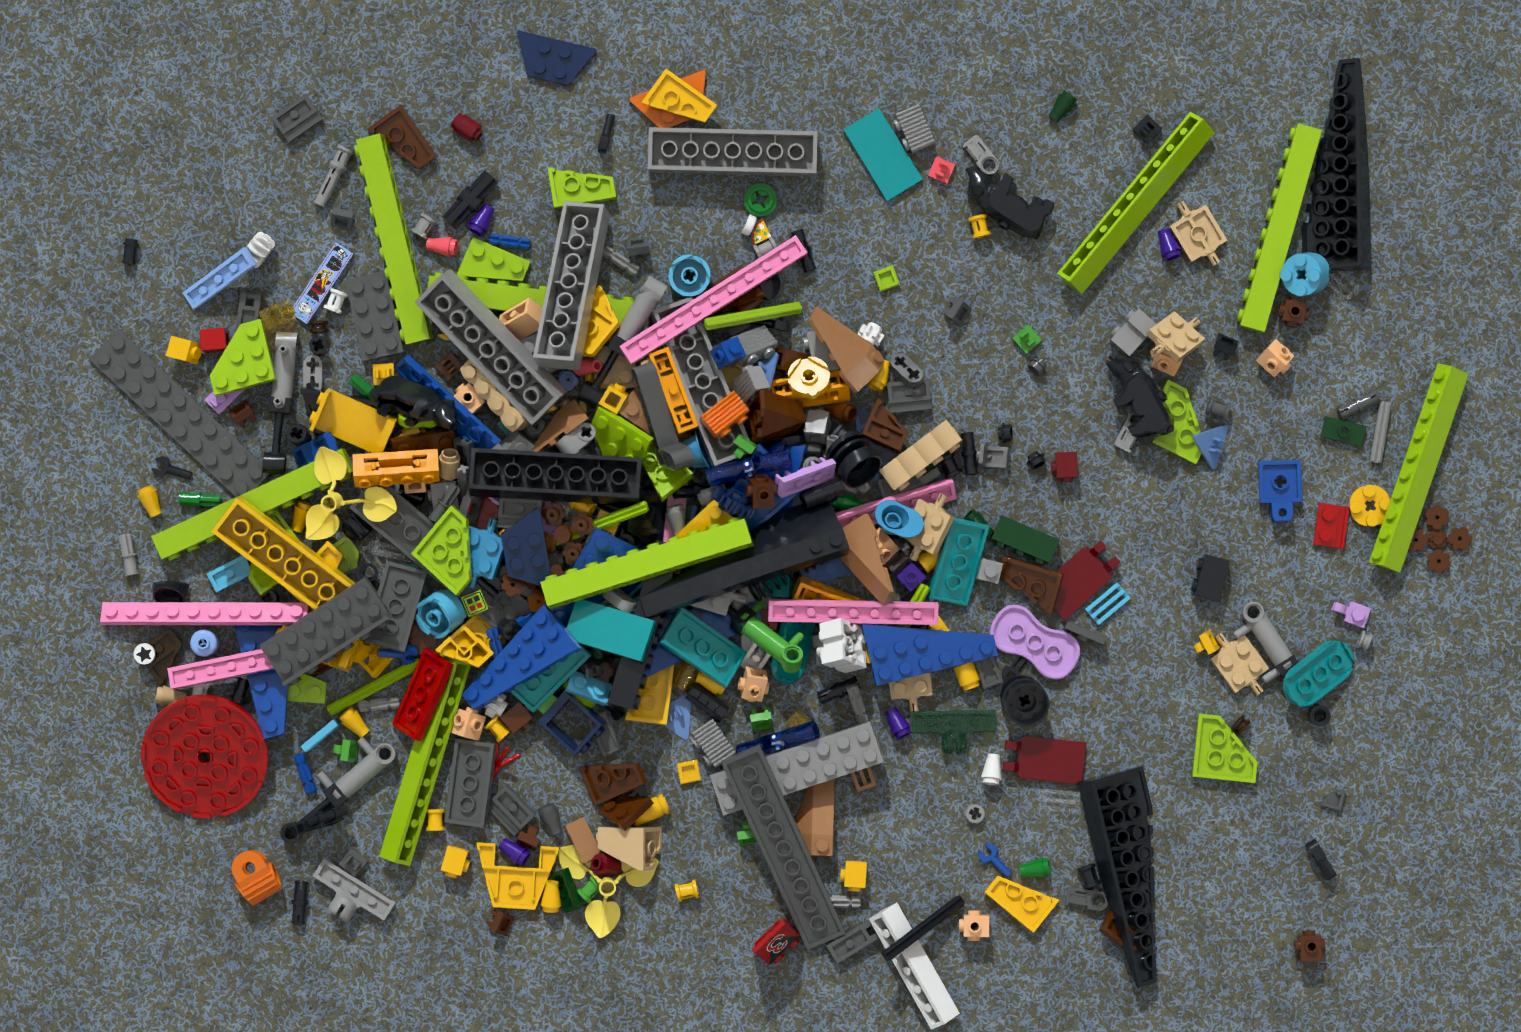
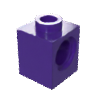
M912 562L896 576L909 592L926 578Z

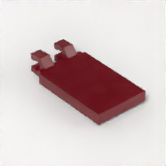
M1099 541L1091 549L1083 547L1056 571L1064 574L1055 605V611L1064 621L1112 579L1111 576L1113 574L1111 571L1121 563L1115 556L1105 565L1098 559L1097 555L1106 548L1102 541Z
M1032 736L1020 737V742L1005 740V749L1019 750L1018 761H1003L1002 769L1016 771L1018 778L1078 784V782L1082 781L1086 742Z

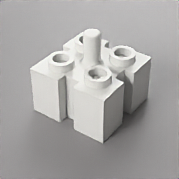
M842 618L819 623V639L824 646L818 647L816 653L820 656L823 665L830 668L835 667L836 670L843 673L866 668L865 651H862V644H865L861 626L857 624L850 625L849 621Z

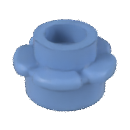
M572 370L560 372L558 382L566 390H572L574 386H577L578 377H576Z

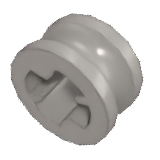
M1362 630L1355 648L1359 649L1361 647L1366 652L1373 634L1367 635Z
M972 804L966 809V818L970 822L979 823L983 820L985 812L980 805ZM975 807L979 808L978 812L981 813V816L973 820L969 811L971 809L974 810Z

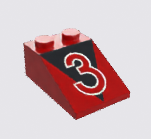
M782 916L752 945V951L769 965L773 962L777 964L785 956L783 952L788 947L792 950L800 942L798 939L800 934Z

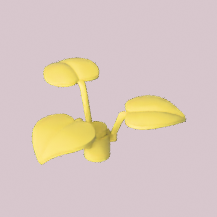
M326 447L318 449L314 461L316 478L322 484L332 482V485L327 491L328 495L321 499V504L312 506L307 512L306 539L321 540L334 535L340 527V519L337 515L333 514V511L347 504L364 503V515L374 522L384 521L397 512V505L393 496L386 489L378 486L367 488L365 499L344 501L339 493L334 492V488L337 484L336 480H341L345 477L347 462L336 451Z
M573 845L563 846L559 849L562 869L569 867L573 879L580 880L584 878L588 871L599 883V891L604 895L603 901L593 900L585 909V919L598 938L609 934L620 919L619 905L614 901L607 902L608 896L615 893L616 884L626 876V880L630 885L642 887L651 881L659 863L658 859L654 857L655 866L653 870L639 871L621 861L622 874L615 880L610 877L600 879L590 869L591 861L583 864Z

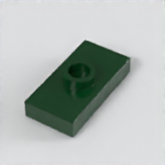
M1325 416L1320 437L1362 447L1367 426Z
M569 867L551 873L552 879L559 882L558 887L564 912L567 913L582 908L577 887L574 884Z

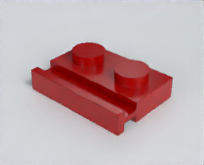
M1318 503L1313 545L1344 549L1349 507Z

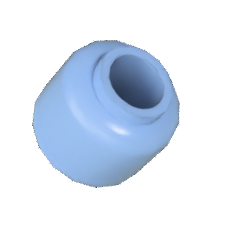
M199 630L191 637V649L198 656H211L218 650L219 638L211 630Z

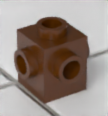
M1290 297L1289 300H1284L1283 304L1280 303L1278 308V316H1281L1280 322H1284L1285 326L1292 328L1302 325L1304 321L1308 320L1309 309L1306 308L1307 303L1302 302V298ZM1292 308L1298 309L1297 315L1291 313Z
M765 474L749 477V485H746V497L750 498L749 502L752 508H773L774 496H777L776 483H773L771 477Z
M1315 930L1302 931L1303 935H1297V940H1294L1295 953H1298L1299 961H1323L1322 951H1325V939H1321L1320 934H1315ZM1312 942V947L1308 949V944Z

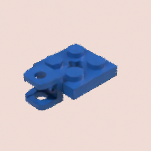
M1301 460L1258 461L1259 504H1269L1270 518L1273 523L1289 522L1293 517V503L1303 502ZM1278 476H1281L1282 480L1286 481L1282 488H1279L1274 483ZM1279 510L1284 512V517L1279 515Z

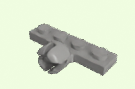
M326 859L322 860L312 876L336 892L328 909L333 916H336L340 908L344 907L339 916V919L342 921H349L358 908H363L382 921H385L395 905V902Z

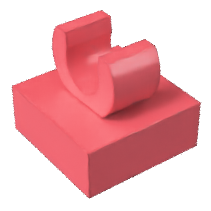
M936 156L928 177L947 184L955 164Z

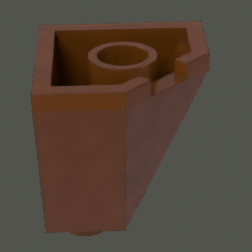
M760 389L749 407L751 441L757 446L759 443L765 444L797 432L802 424L806 422V411L803 410V402Z

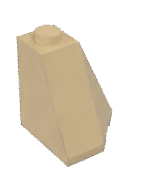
M598 827L596 834L598 849L639 871L653 870L655 866L654 856L655 854H660L662 849V827H629L626 831L619 827Z

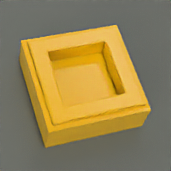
M698 760L677 763L681 784L701 781Z

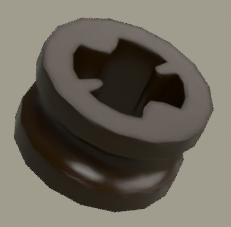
M328 321L309 322V325L312 327L309 330L310 333L329 332L326 328Z
M1241 715L1230 728L1231 730H1236L1238 736L1251 722L1250 720H1245L1244 715Z

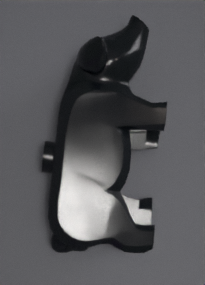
M972 166L965 169L969 176L968 197L974 200L988 216L998 221L997 225L1004 230L1010 229L1022 237L1039 239L1044 220L1054 209L1053 202L1048 199L1044 201L1039 197L1033 196L1032 202L1029 205L1022 197L1014 193L1017 184L1013 182L1014 178L1004 173L1002 180L997 184H992L987 176L976 167Z
M1109 356L1106 365L1111 373L1122 381V390L1114 395L1115 399L1113 401L1118 409L1130 406L1134 414L1140 418L1137 423L1128 426L1131 435L1136 437L1142 446H1146L1152 443L1156 437L1173 432L1174 418L1165 402L1168 400L1165 392L1162 389H1158L1154 380L1137 361L1131 359L1116 360Z
M389 376L384 378L380 385L373 388L369 393V397L375 403H378L377 413L386 417L389 412L397 410L400 414L406 416L404 423L409 427H414L417 423L423 421H434L439 427L451 431L459 427V424L455 421V401L452 399H442L430 388L399 376Z

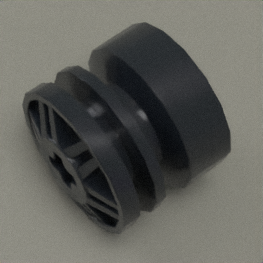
M851 431L840 436L831 444L826 452V461L833 459L836 462L835 471L838 472V476L845 485L850 488L859 487L870 481L882 465L881 457L870 447L869 442L859 431Z
M1026 675L1015 676L1009 679L1002 687L1000 693L1001 705L1010 719L1018 725H1036L1048 714L1050 707L1049 697L1034 678ZM1020 696H1021V697H1024V696L1027 697L1026 700H1021V701L1019 700Z

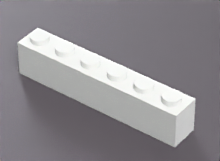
M898 903L884 908L869 918L885 949L912 930ZM919 940L892 959L931 1030L946 1024L960 1014Z

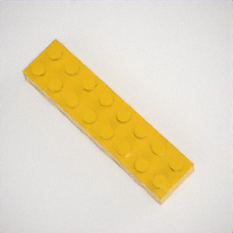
M241 496L235 499L211 531L313 609H316L355 584L353 580Z

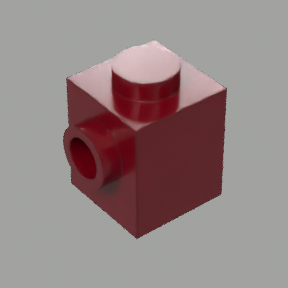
M1077 452L1054 453L1055 462H1051V474H1055V478L1060 479V482H1073V478L1078 477Z

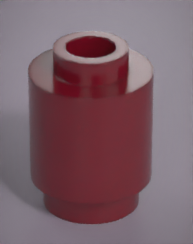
M459 113L451 123L454 132L470 143L478 141L483 134L481 130L482 125L466 114L462 115Z
M598 853L591 860V870L597 875L613 877L618 875L622 869L621 861L611 855Z

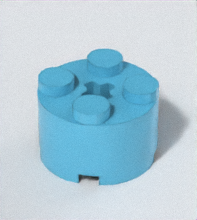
M1306 252L1291 256L1284 263L1280 272V278L1289 292L1297 296H1306L1318 293L1327 286L1330 279V268L1323 256L1317 253Z
M689 254L680 256L672 263L669 269L668 278L670 286L682 298L698 297L710 285L711 274L709 266L698 256ZM687 272L695 274L693 281L690 282L688 279H684Z
M450 589L437 590L417 605L418 613L416 614V620L419 627L427 635L432 634L437 639L445 637L458 628L467 617V612L463 608L461 601Z

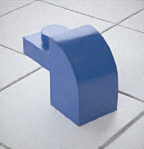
M330 431L292 450L299 468L315 461L316 453L320 447H326L333 451L338 450L337 442L332 437Z

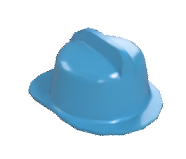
M695 429L694 436L680 442L689 446L693 452L695 464L690 465V467H708L712 475L715 476V472L711 469Z
M885 500L876 507L875 519L881 530L886 534L913 538L919 535L923 529L924 522L921 515L899 502Z

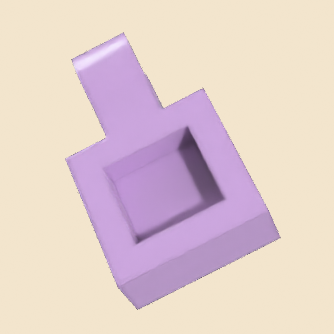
M1350 601L1349 606L1334 602L1331 610L1344 614L1343 621L1364 628L1371 608Z

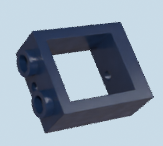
M566 691L559 696L538 721L574 756L580 753L584 754L591 747L589 742L594 737L597 739L605 731L603 726L607 723L592 708L587 707L574 695ZM570 700L596 723L595 727L579 745L552 722Z

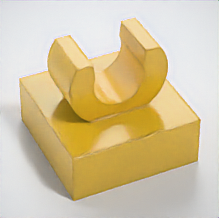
M394 363L372 364L374 386L380 385L381 381L386 377L395 376Z
M1210 629L1199 635L1201 641L1194 645L1197 653L1206 649L1208 655L1220 648Z

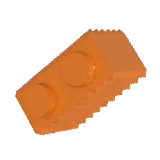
M732 391L702 414L699 420L715 439L719 436L724 438L732 431L730 428L737 423L739 426L748 419L747 414L750 410L738 394Z

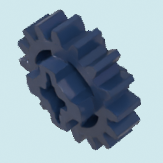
M717 486L712 494L713 500L719 502L718 507L734 518L743 516L746 519H751L757 510L752 508L749 502L750 498H747L746 495L735 488L724 489L721 486Z

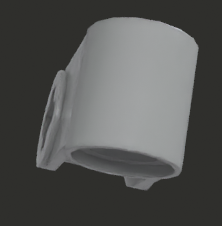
M582 423L572 432L562 437L555 446L561 453L578 454L595 437V428L590 423ZM587 432V433H588L587 436H584V437H583V436L581 435V433Z

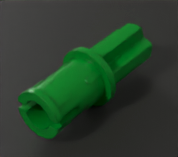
M355 374L349 383L363 395L362 398L372 399L369 397V393L375 386H371L360 375Z
M198 492V494L179 493L180 506L216 507L222 503L221 495L202 494V492Z

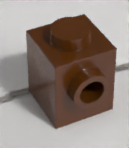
M776 348L775 352L779 354L775 370L783 371L782 375L788 376L790 366L798 359H806L807 354Z
M519 701L502 715L500 719L515 734L519 729L525 731L533 724L531 719L534 717L531 714L533 712Z

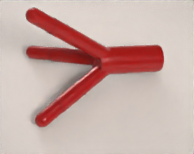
M496 739L497 751L493 780L502 767L521 756L520 753H517L503 761L510 747L506 746L499 758V743Z

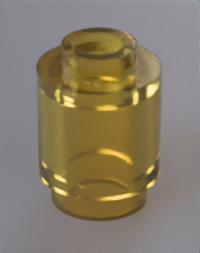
M681 661L673 677L674 682L672 685L688 692L689 687L692 688L699 671L687 662Z

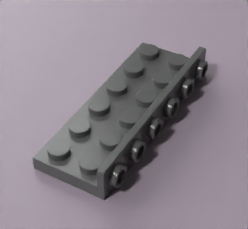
M365 576L259 646L282 679L281 684L283 687L288 683L292 686L301 680L300 676L307 672L310 675L319 668L317 665L321 662L328 663L336 658L335 653L341 649L345 652L354 646L352 642L358 638L362 641L372 634L370 632L376 627L381 629L389 624L388 619L392 614Z

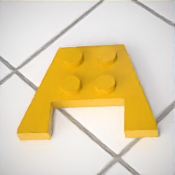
M477 842V849L492 906L535 910L558 855L559 847L540 846L539 868L496 866V843Z

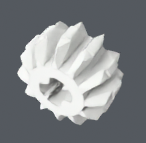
M258 232L247 245L248 250L258 264L254 268L262 265L275 246V241L263 232Z

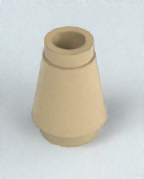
M163 685V687H157L155 703L160 704V706H167L178 699L186 697L187 693L172 690L170 687Z

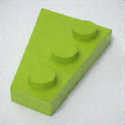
M548 168L555 210L562 209L564 201L597 203L617 199L613 177Z
M472 237L457 275L523 281L531 261Z
M652 442L642 465L663 502L692 479L693 472L687 467L673 471L662 466Z

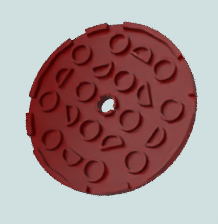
M191 695L170 703L154 717L144 735L141 746V761L148 785L164 804L179 813L183 812L195 818L210 819V817L232 814L243 808L254 798L266 777L269 753L266 739L259 724L240 705L219 696ZM200 752L209 753L210 760L202 761L199 757Z

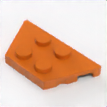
M705 70L681 78L704 95ZM649 91L629 98L630 102L658 128H672L693 120L642 104L641 102Z

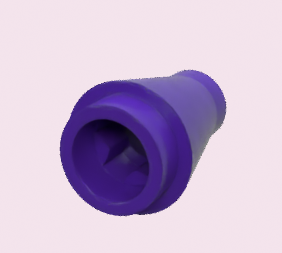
M483 204L482 208L468 222V229L482 237L488 231L495 209L487 204Z
M1166 228L1159 231L1157 234L1159 236L1161 257H1164L1165 261H1171L1180 257L1181 248L1171 234L1170 229Z
M893 707L885 712L891 734L895 736L896 740L911 733V726L898 711L897 707Z
M506 838L502 840L498 847L515 865L523 866L531 854L527 847L509 841Z

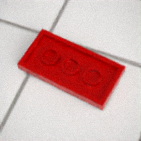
M424 648L392 725L414 740L421 742L454 664L433 650Z

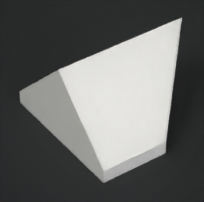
M744 634L741 636V647L747 654L740 666L744 669L746 666L762 669L770 655Z

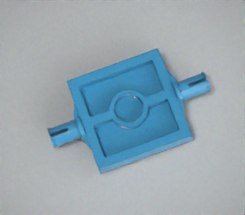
M489 518L486 529L469 526L472 580L467 585L468 587L475 588L478 577H486L491 580L496 578L504 555L501 537L494 533L498 522L496 519Z

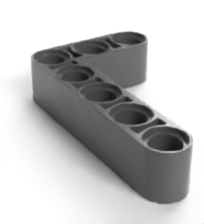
M651 361L631 368L651 437L654 438L653 445L660 464L673 471L695 464V458L690 447L678 441L654 363Z

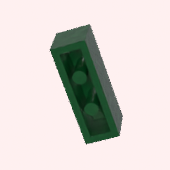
M1003 515L1000 516L991 537L994 540V545L1003 549L1006 546L1014 549L1013 553L1025 557L1026 554L1033 557L1032 561L1043 566L1045 562H1051L1060 541L1055 537Z

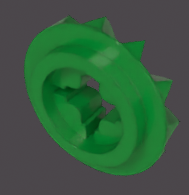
M764 183L750 186L744 195L745 208L752 215L758 217L769 215L775 210L777 205L775 190ZM755 192H758V194H760L761 197H766L769 195V197H767L766 200H764L765 208H763V206H761L760 203L754 205L752 204L757 200V194Z

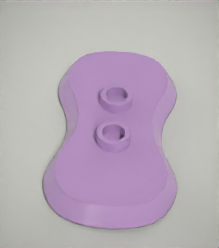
M1009 605L1004 607L996 615L990 628V635H994L995 644L999 650L1028 659L1047 678L1062 679L1066 677L1078 662L1080 646L1077 640L1067 632L1045 627L1023 606Z

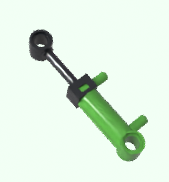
M761 601L751 608L744 604L738 611L729 605L727 614L731 616L730 628L739 636L744 634L781 663L782 669L787 673H796L800 670L803 651L797 645L804 639V635L801 632H798L789 642L756 618V614L764 608V603Z

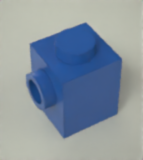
M738 336L719 343L710 351L718 370L734 365L746 356Z

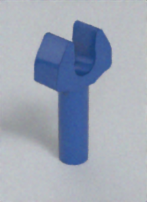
M407 644L405 653L390 649L378 648L377 657L399 658L402 665L415 663L414 656L418 655L417 648Z
M986 843V846L991 850V855L985 856L978 850L979 859L982 863L991 862L1007 878L1012 872L997 857L998 848L993 844Z

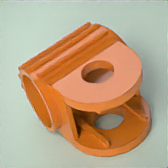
M249 850L240 853L234 859L232 874L237 881L235 886L252 906L283 889L273 862L269 863L261 852ZM248 862L253 863L255 866L253 873H249L246 870Z

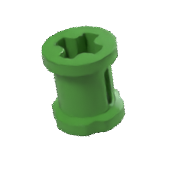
M591 876L590 881L582 889L579 888L577 892L590 904L592 902L591 899L600 892L599 883Z

